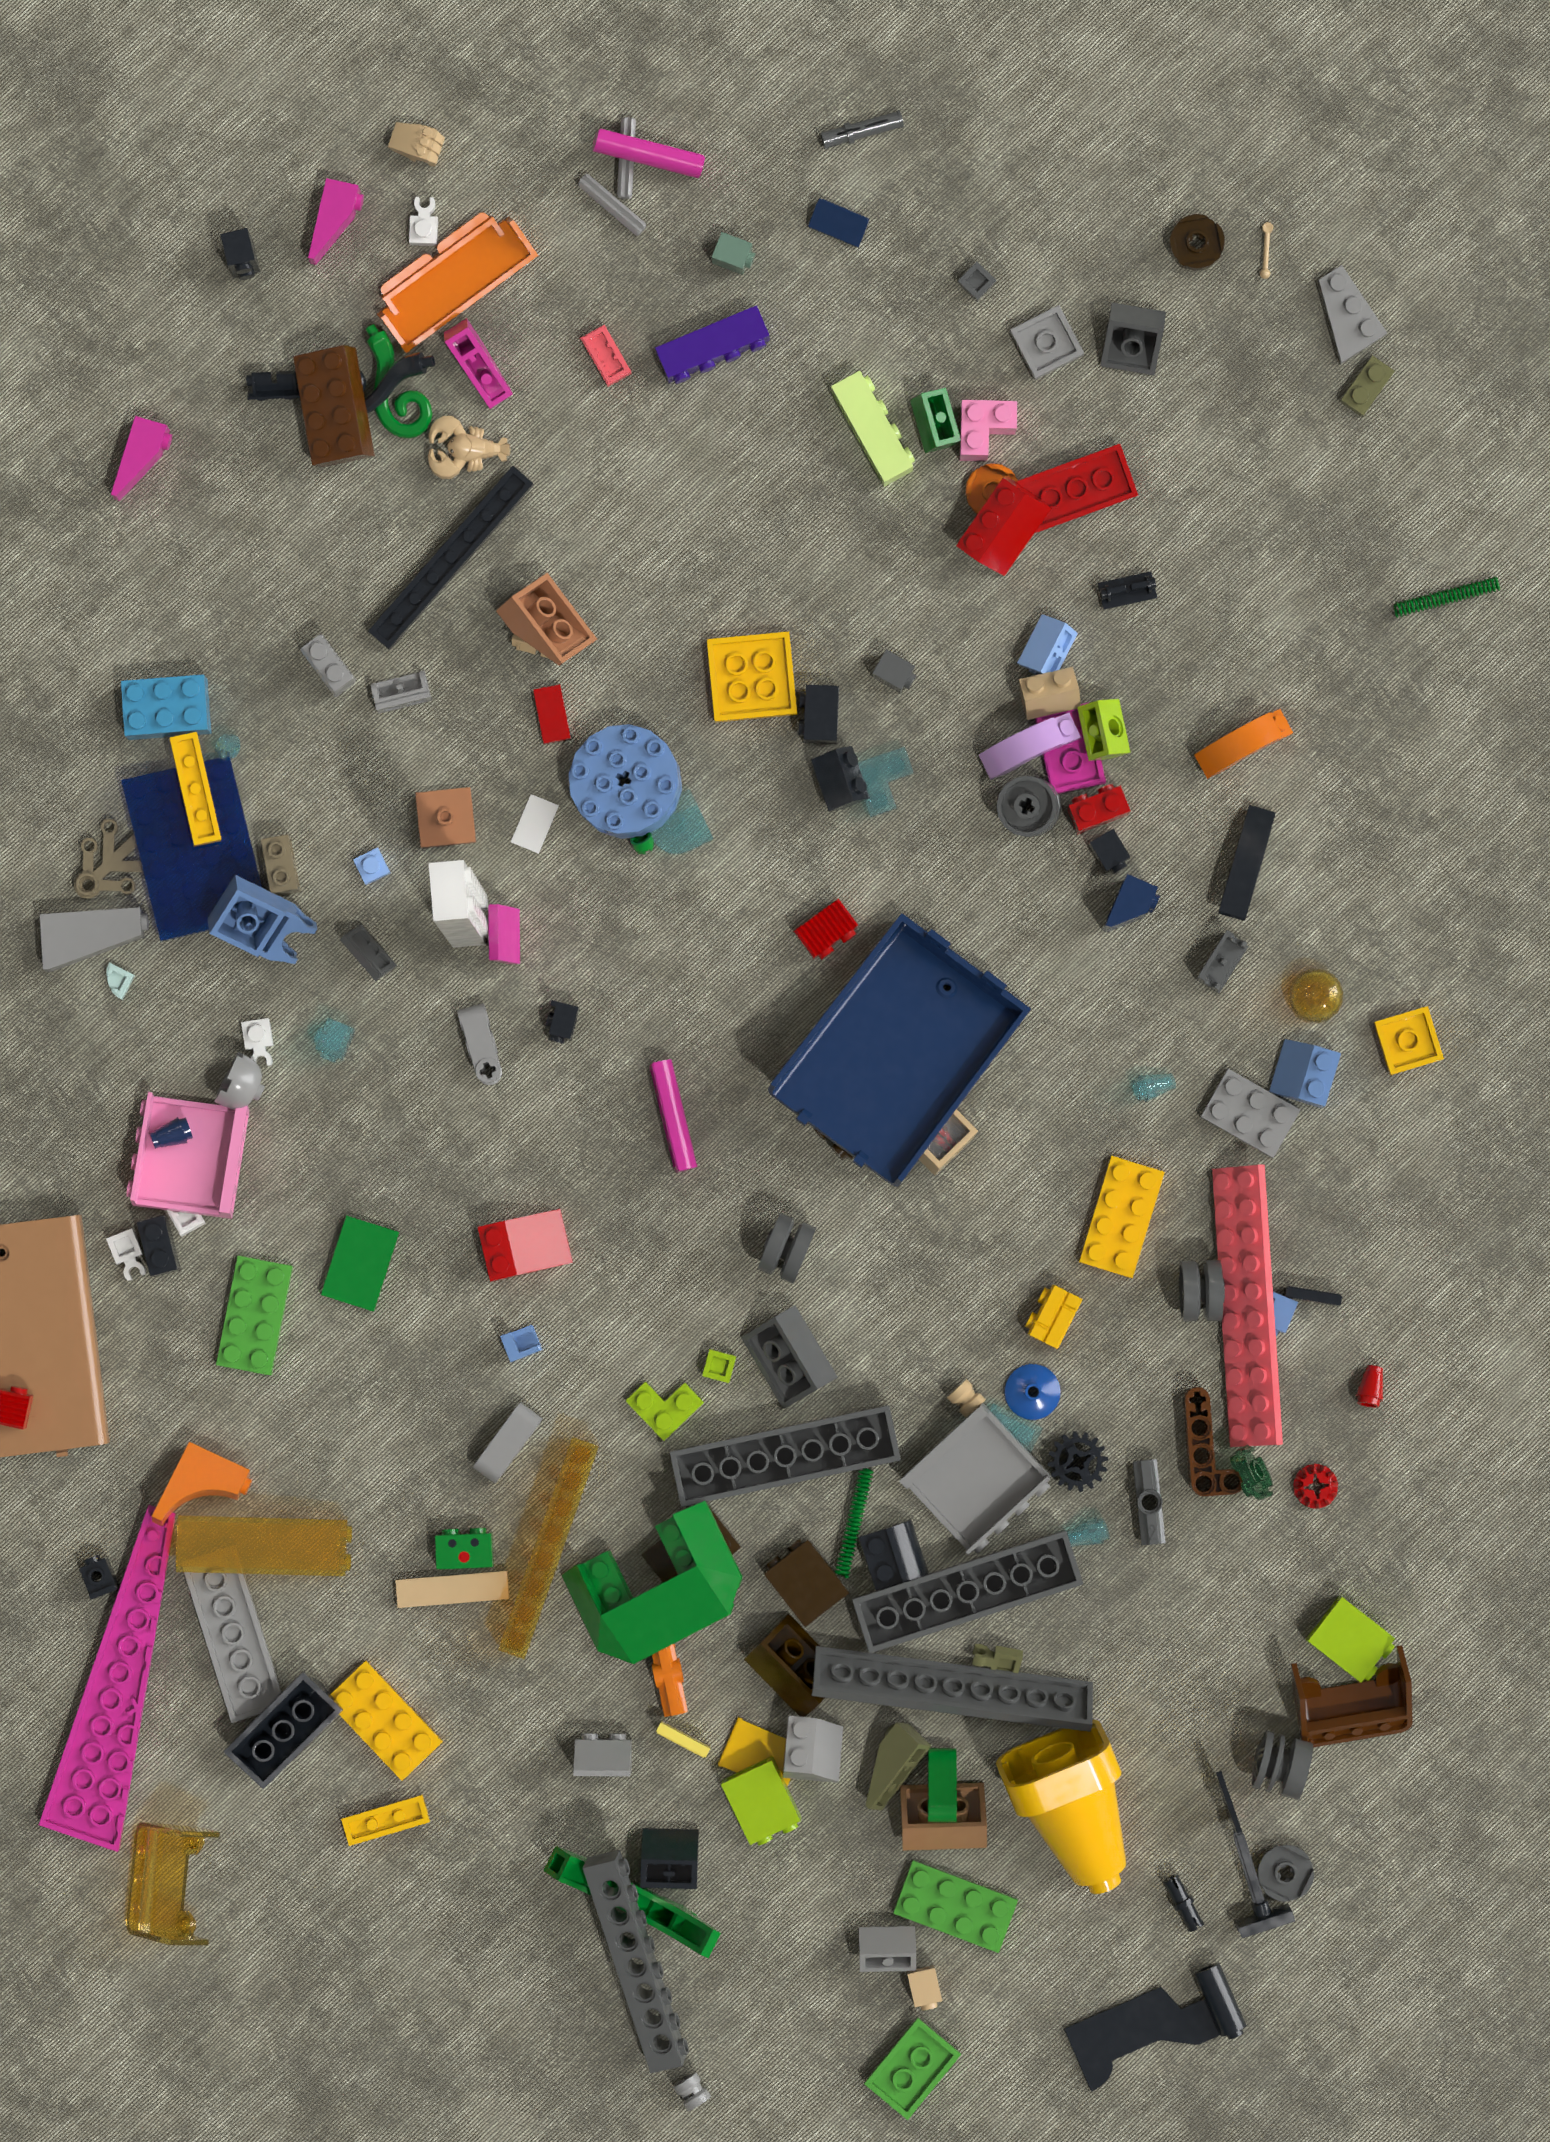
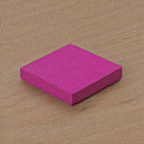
M489 904V960L506 964H520V909L500 904Z

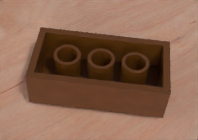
M341 345L293 356L312 465L328 467L375 457L356 348Z

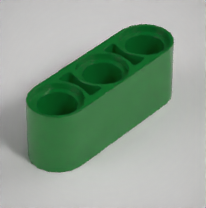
M930 1748L928 1750V1822L956 1823L957 1750L956 1748Z

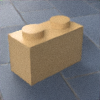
M1073 667L1019 679L1021 700L1027 720L1077 709V707L1081 706L1079 686Z

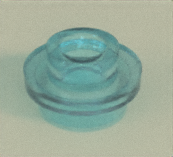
M234 734L222 735L215 746V752L219 754L220 759L229 761L235 758L240 751V739Z

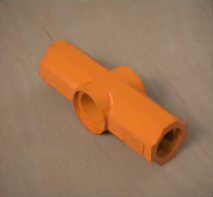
M675 1644L652 1655L656 1688H659L665 1717L688 1712L682 1684L684 1683L681 1663L676 1655Z

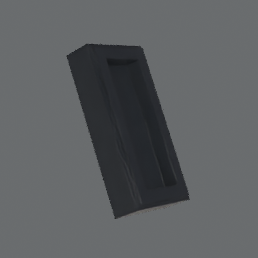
M1286 1286L1283 1296L1290 1299L1333 1306H1341L1342 1301L1341 1294Z

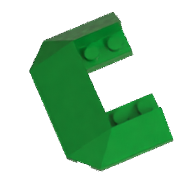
M706 1501L672 1514L673 1517L655 1526L678 1575L633 1598L611 1550L583 1564H577L561 1575L598 1652L631 1664H636L731 1615L734 1606L733 1601L743 1576Z

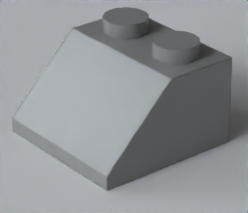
M788 1716L783 1778L839 1783L843 1726L817 1718Z
M581 1733V1738L575 1739L573 1776L631 1775L632 1738H626V1733H609V1738H598V1733Z

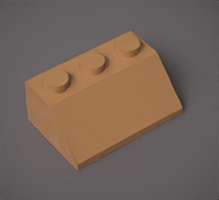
M984 1783L957 1784L956 1823L928 1822V1784L900 1786L903 1851L987 1848Z

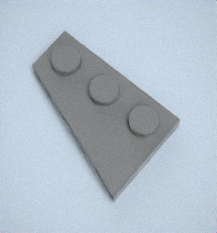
M1342 265L1319 279V289L1326 314L1329 318L1332 329L1331 333L1341 365L1386 336L1387 332Z

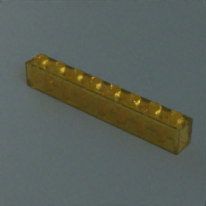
M576 1437L571 1439L504 1631L499 1651L522 1659L527 1657L599 1451V1445Z

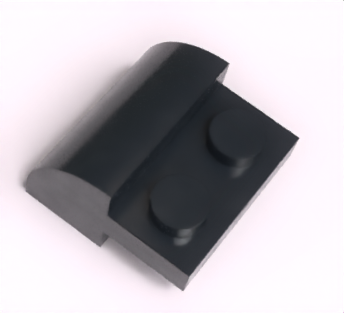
M912 1520L859 1537L876 1591L929 1573Z

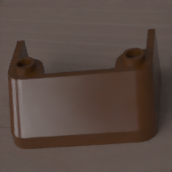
M1402 1645L1397 1646V1663L1383 1664L1376 1671L1375 1680L1321 1689L1320 1682L1317 1679L1311 1677L1300 1678L1297 1663L1291 1664L1292 1690L1301 1740L1313 1743V1747L1402 1733L1412 1726V1681Z

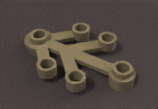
M151 816L140 818L136 825L137 831L114 852L115 834L118 832L119 827L113 819H105L101 824L103 832V862L95 871L94 854L98 851V843L93 838H85L81 842L83 872L75 878L74 889L76 893L84 899H92L100 891H121L125 895L133 894L136 890V883L131 878L126 877L121 879V881L102 879L110 872H141L146 876H151L155 873L156 864L151 859L146 858L142 861L123 860L145 839H153L158 835L160 831L158 821ZM109 822L115 826L112 832L105 831V825ZM148 823L154 826L151 833H145L144 826ZM89 841L94 843L92 851L85 850V844ZM146 862L152 864V870L149 872L143 871V865ZM91 880L93 882L91 890L84 889L85 881ZM126 881L132 883V888L129 891H124L122 887Z

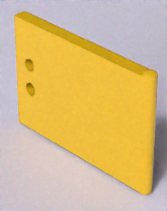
M738 1717L718 1762V1766L737 1773L773 1756L783 1777L786 1738ZM783 1778L788 1786L790 1778Z

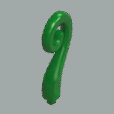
M375 324L365 330L370 337L366 343L377 363L374 382L375 390L387 371L394 364V351L385 331L379 332ZM405 391L396 398L394 403L395 411L400 417L406 416V406L409 402H415L419 406L420 415L413 423L403 424L396 420L390 411L388 398L375 409L380 423L394 436L408 439L415 438L423 434L430 425L432 407L426 396L419 391Z

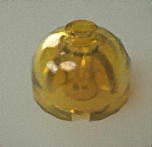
M1312 968L1301 972L1293 979L1288 988V1001L1291 1011L1297 1018L1306 1023L1319 1024L1329 1021L1339 1012L1343 1004L1344 992L1340 981L1334 974L1325 969Z

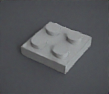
M1059 305L1010 329V334L1034 380L1084 356V352Z

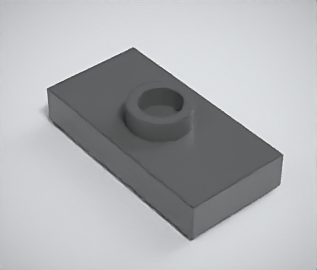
M362 924L346 933L340 939L375 981H378L397 966Z

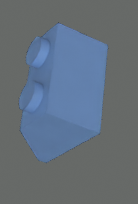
M1284 1039L1269 1092L1318 1108L1325 1107L1341 1053L1316 1045Z

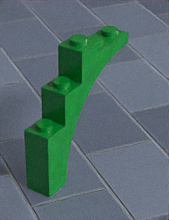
M555 1846L543 1871L557 1881L591 1895L583 1871L587 1858ZM630 1880L631 1885L634 1884L637 1888V1904L639 1910L644 1911L647 1924L674 1938L699 1955L709 1958L721 1932L698 1918L697 1914L682 1904L659 1896L648 1888H640V1883ZM606 1881L609 1886L618 1887L614 1881ZM617 1906V1907H616V1908H618V1909H620V1910L626 1912V1910H625L623 1907H620V1906Z

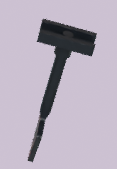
M1222 1771L1216 1772L1227 1817L1233 1827L1235 1846L1253 1900L1251 1906L1254 1914L1235 1920L1241 1938L1295 1922L1292 1909L1288 1903L1270 1909L1267 1899H1264L1250 1851Z

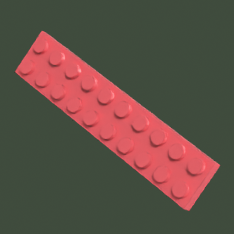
M1265 1165L1212 1169L1217 1254L1218 1260L1221 1261L1225 1288L1222 1332L1230 1447L1282 1445Z

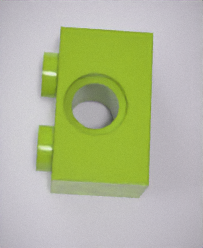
M1119 699L1097 700L1077 707L1089 761L1107 760L1131 753Z

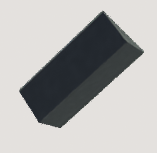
M302 1671L223 1752L264 1789L343 1711V1708L321 1682Z

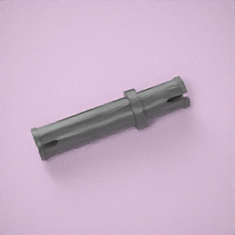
M897 110L896 112L853 124L849 122L843 123L842 127L820 132L824 149H828L829 147L847 142L849 145L854 144V140L900 127L903 128L904 123L900 110Z

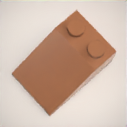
M548 573L513 595L496 610L513 634L559 666L597 640Z

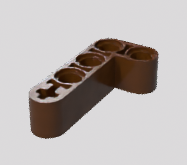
M1190 1388L1183 1396L1190 1489L1199 1496L1233 1495L1239 1493L1244 1487L1243 1475L1234 1469H1215L1210 1396L1203 1388ZM1194 1392H1198V1396L1204 1398V1401L1199 1403V1412L1205 1410V1416L1195 1415L1190 1417V1411L1196 1412L1195 1404L1189 1401L1190 1397H1194ZM1198 1419L1202 1420L1206 1425L1204 1434L1200 1436L1195 1435L1191 1430L1192 1423ZM1200 1447L1206 1449L1208 1453V1459L1202 1464L1197 1463L1193 1457L1195 1450ZM1232 1473L1237 1477L1238 1484L1234 1489L1229 1490L1224 1486L1223 1481L1226 1475ZM1204 1475L1210 1480V1487L1206 1491L1201 1492L1196 1488L1195 1483L1198 1477Z

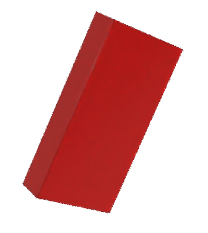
M561 685L533 689L544 745L571 740Z

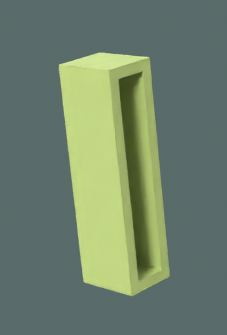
M858 371L832 385L831 393L883 487L911 473L913 471L912 463L915 462V459L908 447L903 449L898 440L902 436L895 423L890 425L885 415L889 413L881 399L877 401L872 391L875 390L871 379L868 375L863 377L861 371Z

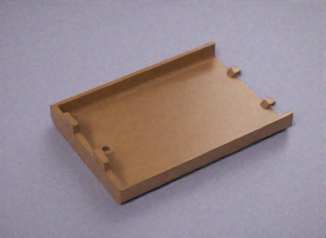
M82 1214L1 1224L0 1249H4L6 1254L3 1257L0 1256V1388L10 1390L11 1386L28 1389L27 1394L34 1396L26 1429L22 1430L0 1425V1457L56 1451V1456L62 1457L68 1456V1449L108 1444L110 1439Z

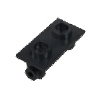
M277 371V380H272L271 372H252L251 375H246L248 386L247 400L265 401L268 399L284 398L291 400L300 398L296 371Z
M1152 571L1098 583L1103 610L1157 599L1155 589L1157 586L1155 578L1152 576Z

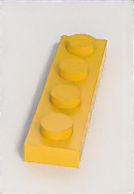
M197 732L169 737L193 845L195 847L221 841V835Z

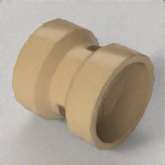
M967 1379L947 1397L952 1404H957L961 1407L960 1413L965 1418L986 1400L980 1393H974L973 1385Z

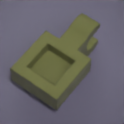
M975 1644L972 1655H974L972 1664L975 1666H987L991 1670L998 1669L1019 1673L1023 1659V1650L996 1645L993 1652L985 1645Z

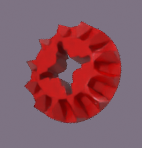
M1310 1464L1303 1467L1297 1473L1293 1489L1296 1498L1304 1506L1320 1509L1330 1505L1337 1496L1338 1481L1334 1472L1328 1467L1320 1464ZM1314 1474H1316L1319 1483L1328 1484V1486L1319 1489L1318 1499L1314 1490L1304 1489V1486L1313 1483Z

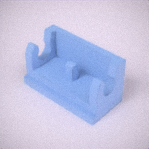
M1042 614L1017 663L1029 669V672L1035 675L1060 670L1078 633L1065 622Z

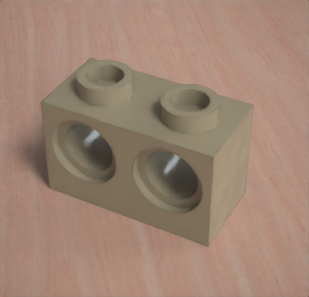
M287 834L261 839L270 892L278 896L301 892L292 838Z

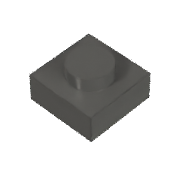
M976 262L957 283L978 302L997 280Z

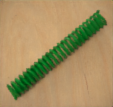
M1494 576L1492 579L1490 577L1488 579L1484 578V580L1480 579L1479 582L1475 581V583L1471 582V584L1467 583L1466 585L1463 584L1462 586L1459 585L1450 589L1446 588L1445 591L1441 590V592L1437 591V593L1421 595L1420 598L1416 597L1411 600L1408 598L1407 601L1395 602L1396 618L1399 617L1397 607L1400 617L1403 616L1401 606L1404 615L1407 616L1405 604L1408 614L1411 615L1409 602L1414 614L1416 612L1414 603L1417 612H1420L1418 601L1421 611H1424L1422 600L1425 609L1428 610L1426 598L1429 608L1432 609L1430 596L1434 608L1437 607L1435 597L1438 606H1441L1439 595L1442 605L1445 606V600L1449 605L1447 592L1452 604L1454 600L1457 603L1458 598L1459 601H1462V596L1466 600V594L1468 599L1471 596L1474 598L1475 594L1478 597L1479 592L1483 596L1481 583L1484 593L1487 595L1485 582L1490 594L1492 590L1496 592V587L1500 591L1498 578Z
M867 1468L858 1471L860 1474L857 1477L861 1479H856L859 1483H856L855 1486L857 1487L854 1488L858 1492H853L856 1496H853L852 1499L854 1500L851 1501L855 1505H850V1508H853L849 1509L851 1513L848 1516L851 1518H847V1521L850 1522H846L848 1526L844 1527L848 1531H844L846 1535H843L844 1539L841 1540L845 1544H841L843 1548H840L841 1552L838 1553L842 1557L837 1558L840 1561H837L838 1565L835 1566L839 1570L834 1572L843 1575L845 1578H849L848 1574L851 1573L849 1570L852 1568L849 1565L853 1564L851 1561L854 1560L852 1557L855 1555L852 1552H855L854 1548L857 1547L853 1543H858L855 1540L859 1538L857 1535L860 1534L857 1530H861L858 1526L862 1525L860 1522L863 1519L860 1517H864L861 1513L865 1512L863 1509L866 1506L863 1504H867L865 1500L868 1499L866 1496L869 1493L866 1491H870L868 1487L871 1486L869 1483L872 1480L869 1478H873L871 1474L874 1471Z

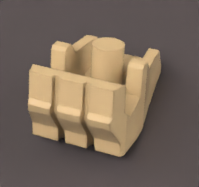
M396 122L388 148L409 158L413 162L419 160L428 163L429 166L436 167L445 137L436 129L428 126Z

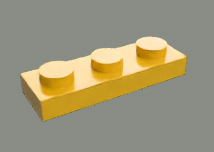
M422 1794L344 1817L341 1821L348 1845L352 1846L429 1823L430 1817Z

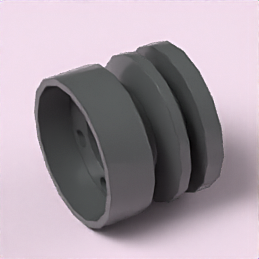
M1266 1730L1261 1742L1257 1745L1253 1757L1251 1787L1259 1790L1264 1778H1266L1265 1792L1270 1793L1277 1781L1280 1782V1796L1299 1800L1311 1765L1313 1743L1294 1738L1289 1749H1285V1736L1279 1734L1275 1745H1273L1274 1733Z

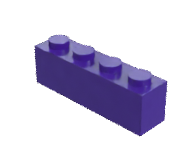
M756 305L655 347V351L668 383L675 381V384H679L690 379V374L697 371L706 373L716 367L715 364L723 360L729 363L741 357L740 353L751 349V352H756L767 346L766 342L770 341V335Z

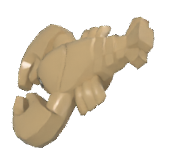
M442 416L435 420L430 427L428 437L431 444H434V439L439 432L442 435L438 439V444L445 442L453 433L455 434V437L447 445L449 452L454 457L453 461L441 450L437 452L441 457L439 461L436 460L433 449H430L428 453L429 467L433 474L441 479L454 478L459 474L466 462H469L467 471L474 472L483 469L482 459L498 456L501 462L507 461V456L510 455L511 448L510 444L507 443V438L502 437L498 443H494L493 441L483 439L484 429L469 426L470 434H467L461 422L453 416Z

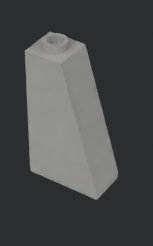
M140 907L40 914L43 970L53 972L145 938L144 931L149 930L148 914H143V910Z

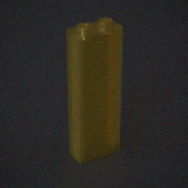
M178 1515L175 1572L345 1576V1571L351 1570V1554H346V1543L352 1542V1526H347V1520Z

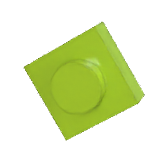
M709 1349L702 1376L729 1383L736 1356Z

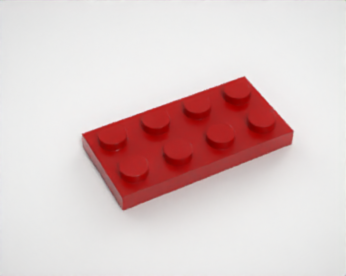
M1121 444L1016 481L1052 507L1035 533L1139 496Z

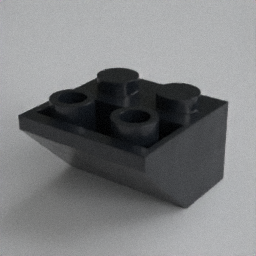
M643 1828L640 1888L697 1889L699 1829Z

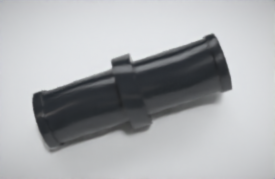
M1174 1874L1169 1877L1170 1880L1166 1878L1162 1883L1174 1902L1172 1905L1174 1910L1179 1911L1188 1932L1198 1929L1196 1926L1202 1927L1204 1922L1193 1904L1195 1901L1193 1896L1188 1895L1179 1878V1874Z

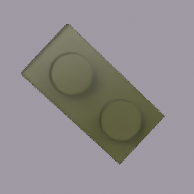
M1372 355L1340 402L1363 417L1395 371Z

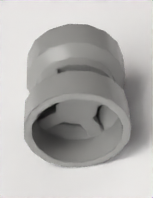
M697 2072L688 2075L673 2086L676 2094L682 2096L684 2100L683 2105L687 2112L698 2107L711 2097L708 2090L701 2086V2079Z

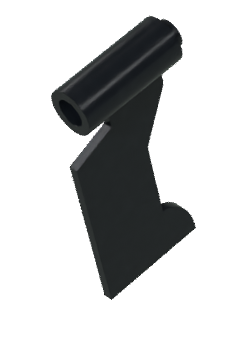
M1219 1962L1203 1967L1194 1973L1204 1998L1183 2008H1180L1160 1986L1064 2028L1091 2092L1108 2080L1113 2070V2060L1156 2041L1164 2040L1199 2045L1218 2036H1227L1228 2040L1244 2033L1242 2029L1247 2025Z

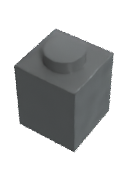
M887 649L872 673L874 679L900 694L904 687L909 690L917 675L913 673L915 665Z

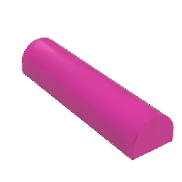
M600 129L595 133L592 146L593 152L698 179L702 173L705 161L704 155L604 129Z
M672 1059L654 1062L650 1065L649 1069L674 1172L678 1173L697 1168Z

